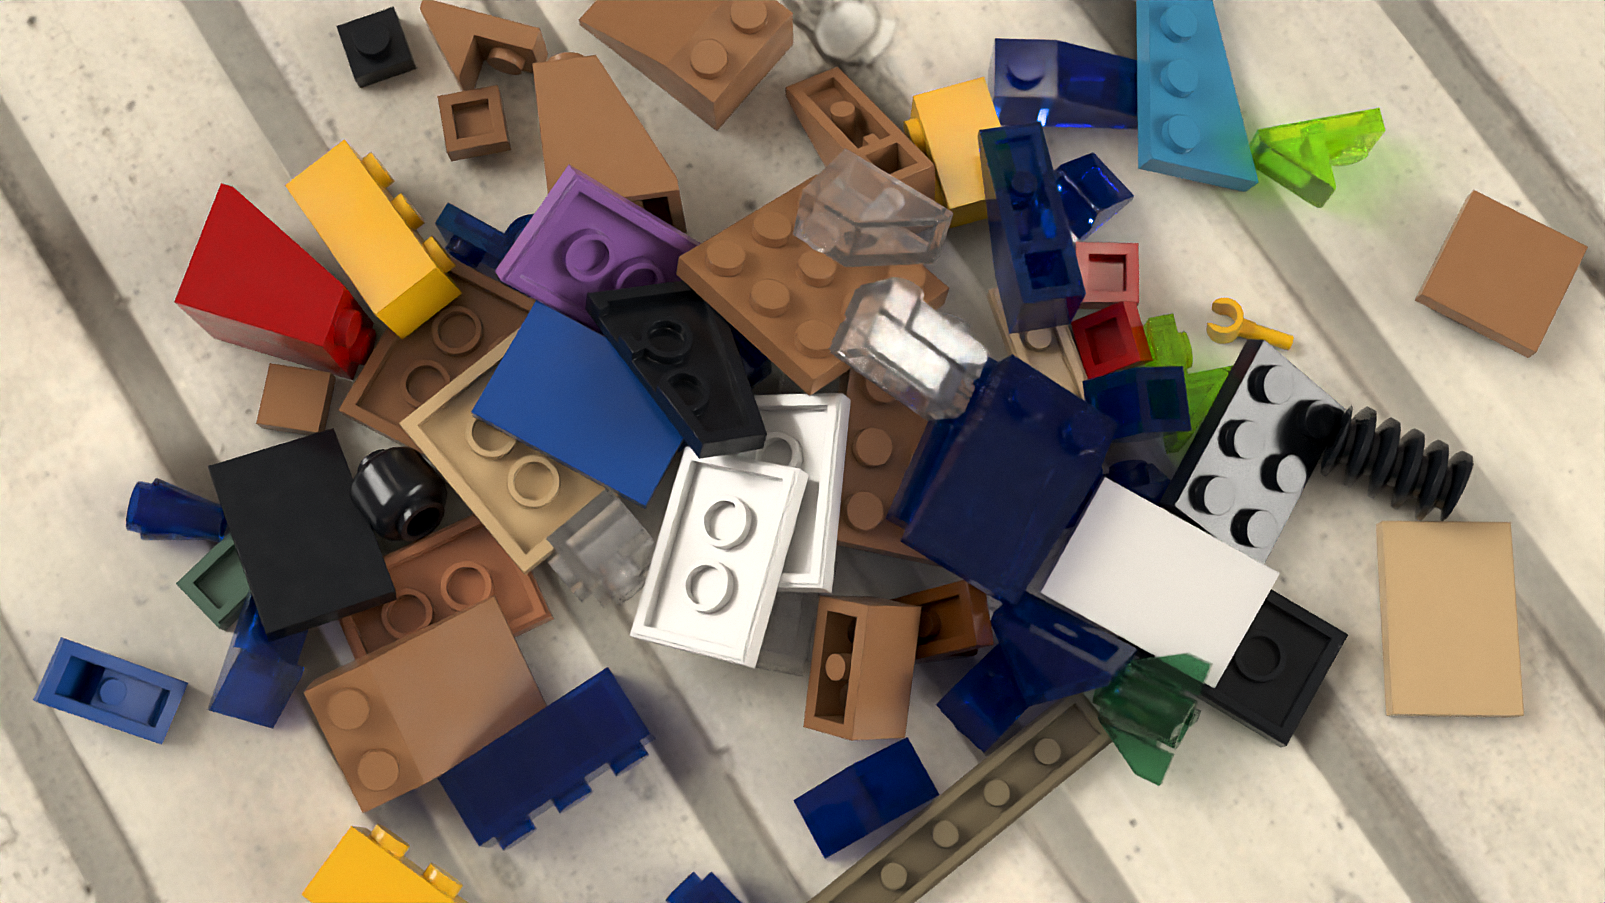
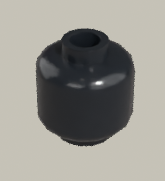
M392 447L386 450H376L361 461L357 474L352 481L350 497L380 537L389 541H417L433 532L442 521L448 492L441 477L420 453L409 447Z

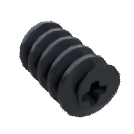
M1352 405L1348 407L1327 444L1321 462L1320 474L1327 476L1341 463L1346 466L1345 486L1350 488L1365 474L1369 476L1368 497L1374 499L1388 485L1393 488L1392 508L1398 510L1410 497H1414L1417 499L1415 519L1422 521L1434 508L1441 510L1440 520L1442 522L1447 519L1457 505L1470 478L1474 465L1473 456L1462 450L1449 459V445L1438 439L1424 449L1425 434L1420 430L1414 428L1400 439L1401 423L1398 420L1390 417L1376 428L1377 411L1367 406L1352 418L1353 407Z

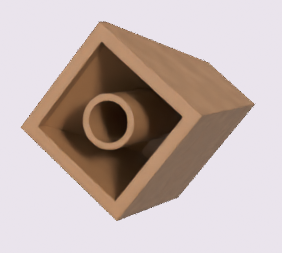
M565 52L550 57L548 61L532 63L548 194L567 166L571 165L681 232L687 233L677 177L596 55L583 56L575 52Z

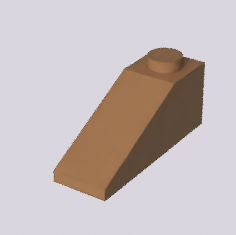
M838 66L785 87L788 102L839 192L848 202L893 240L935 222V164Z

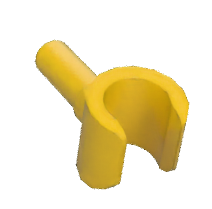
M1219 298L1212 303V311L1219 315H1227L1235 322L1228 327L1207 323L1206 331L1212 341L1218 344H1227L1233 342L1239 336L1245 339L1265 340L1272 346L1290 350L1294 336L1244 319V312L1237 301L1230 298Z

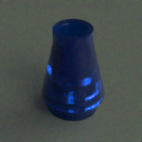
M155 478L152 483L143 481L136 483L127 509V531L140 533L142 540H208L219 543L223 539L227 523L219 503L210 501L159 478Z

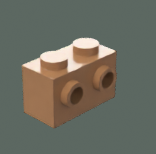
M819 595L803 727L850 741L905 738L921 606L873 596Z

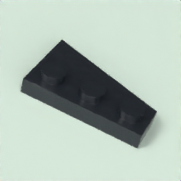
M682 280L587 293L585 305L587 313L699 459L763 449L767 432L729 323Z

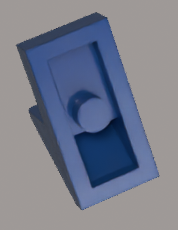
M61 637L33 701L162 745L188 683Z

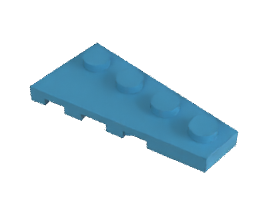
M1136 0L1138 169L1246 192L1259 183L1213 1Z

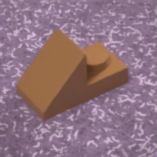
M422 0L419 9L461 91L475 89L484 61H487L491 67L500 72L520 75L522 71L533 73L532 63L545 62L547 60L548 51L540 28L435 0Z

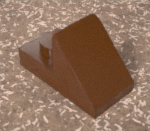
M964 579L890 599L892 601L921 606L914 664L972 657L977 655L979 648L994 645L984 579Z

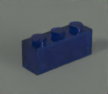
M607 667L437 779L478 846L491 848L498 843L502 851H505L533 834L537 828L532 820L551 807L555 806L559 814L589 797L593 790L588 783L607 770L611 769L617 777L641 763L649 756L644 746L656 738L616 675Z

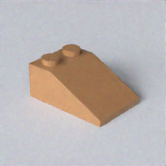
M596 0L579 19L580 26L716 131L793 45V13L777 0Z
M495 595L315 678L304 691L362 813L428 783L550 713Z

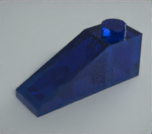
M995 38L988 68V89L1000 126L1138 129L1137 60L1060 40Z
M1041 121L979 130L977 137L995 278L1009 334L1070 325L1086 296V291Z

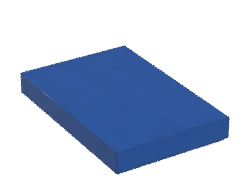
M537 300L471 411L473 417L644 509L648 506L684 441L683 437L606 337Z

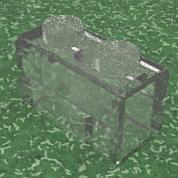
M891 277L886 280L862 284L855 290L844 314L846 319L840 323L830 344V353L926 421L959 417V415L965 412L975 388L972 385L973 381L980 377L990 352L987 351L986 347L969 336L971 327L966 321L949 313H938L922 301L924 292L913 282L899 277Z

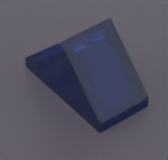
M1022 588L993 612L991 618V626L1028 707L1108 686L1133 660L1137 651L1136 648Z
M906 737L848 766L793 801L824 859L940 794L909 738Z

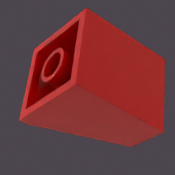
M221 183L174 303L214 339L353 380L359 364L365 365L373 352L376 341V331L372 329L373 321L340 281L233 186Z

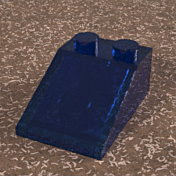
M1011 354L973 376L900 542L1007 607L1015 606L1097 479L1119 423Z

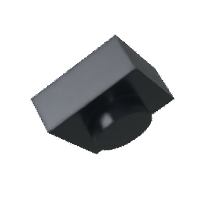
M394 6L336 26L352 74L359 88L417 69Z

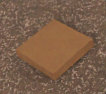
M1473 190L1466 197L1415 301L1530 358L1537 352L1588 246Z

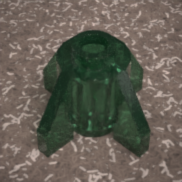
M1188 652L1127 660L1122 663L1117 671L1110 667L1105 670L1095 689L1092 703L1100 706L1099 722L1135 775L1158 786L1162 785L1175 754L1160 746L1163 743L1173 749H1177L1185 737L1189 726L1191 727L1197 723L1202 711L1197 709V700L1184 695L1185 690L1195 695L1201 694L1213 663Z

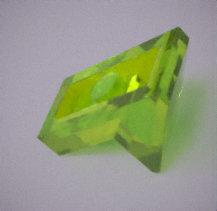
M1380 108L1258 129L1249 146L1255 169L1311 205L1322 208L1336 189L1331 165L1346 166L1365 159L1386 130Z
M1172 313L1148 318L1143 326L1153 359L1152 362L1146 363L1145 367L1166 454L1179 452L1191 438L1211 408L1233 367L1232 365L1188 374L1187 369L1192 368L1193 365L1190 340L1185 331L1178 332L1174 314Z

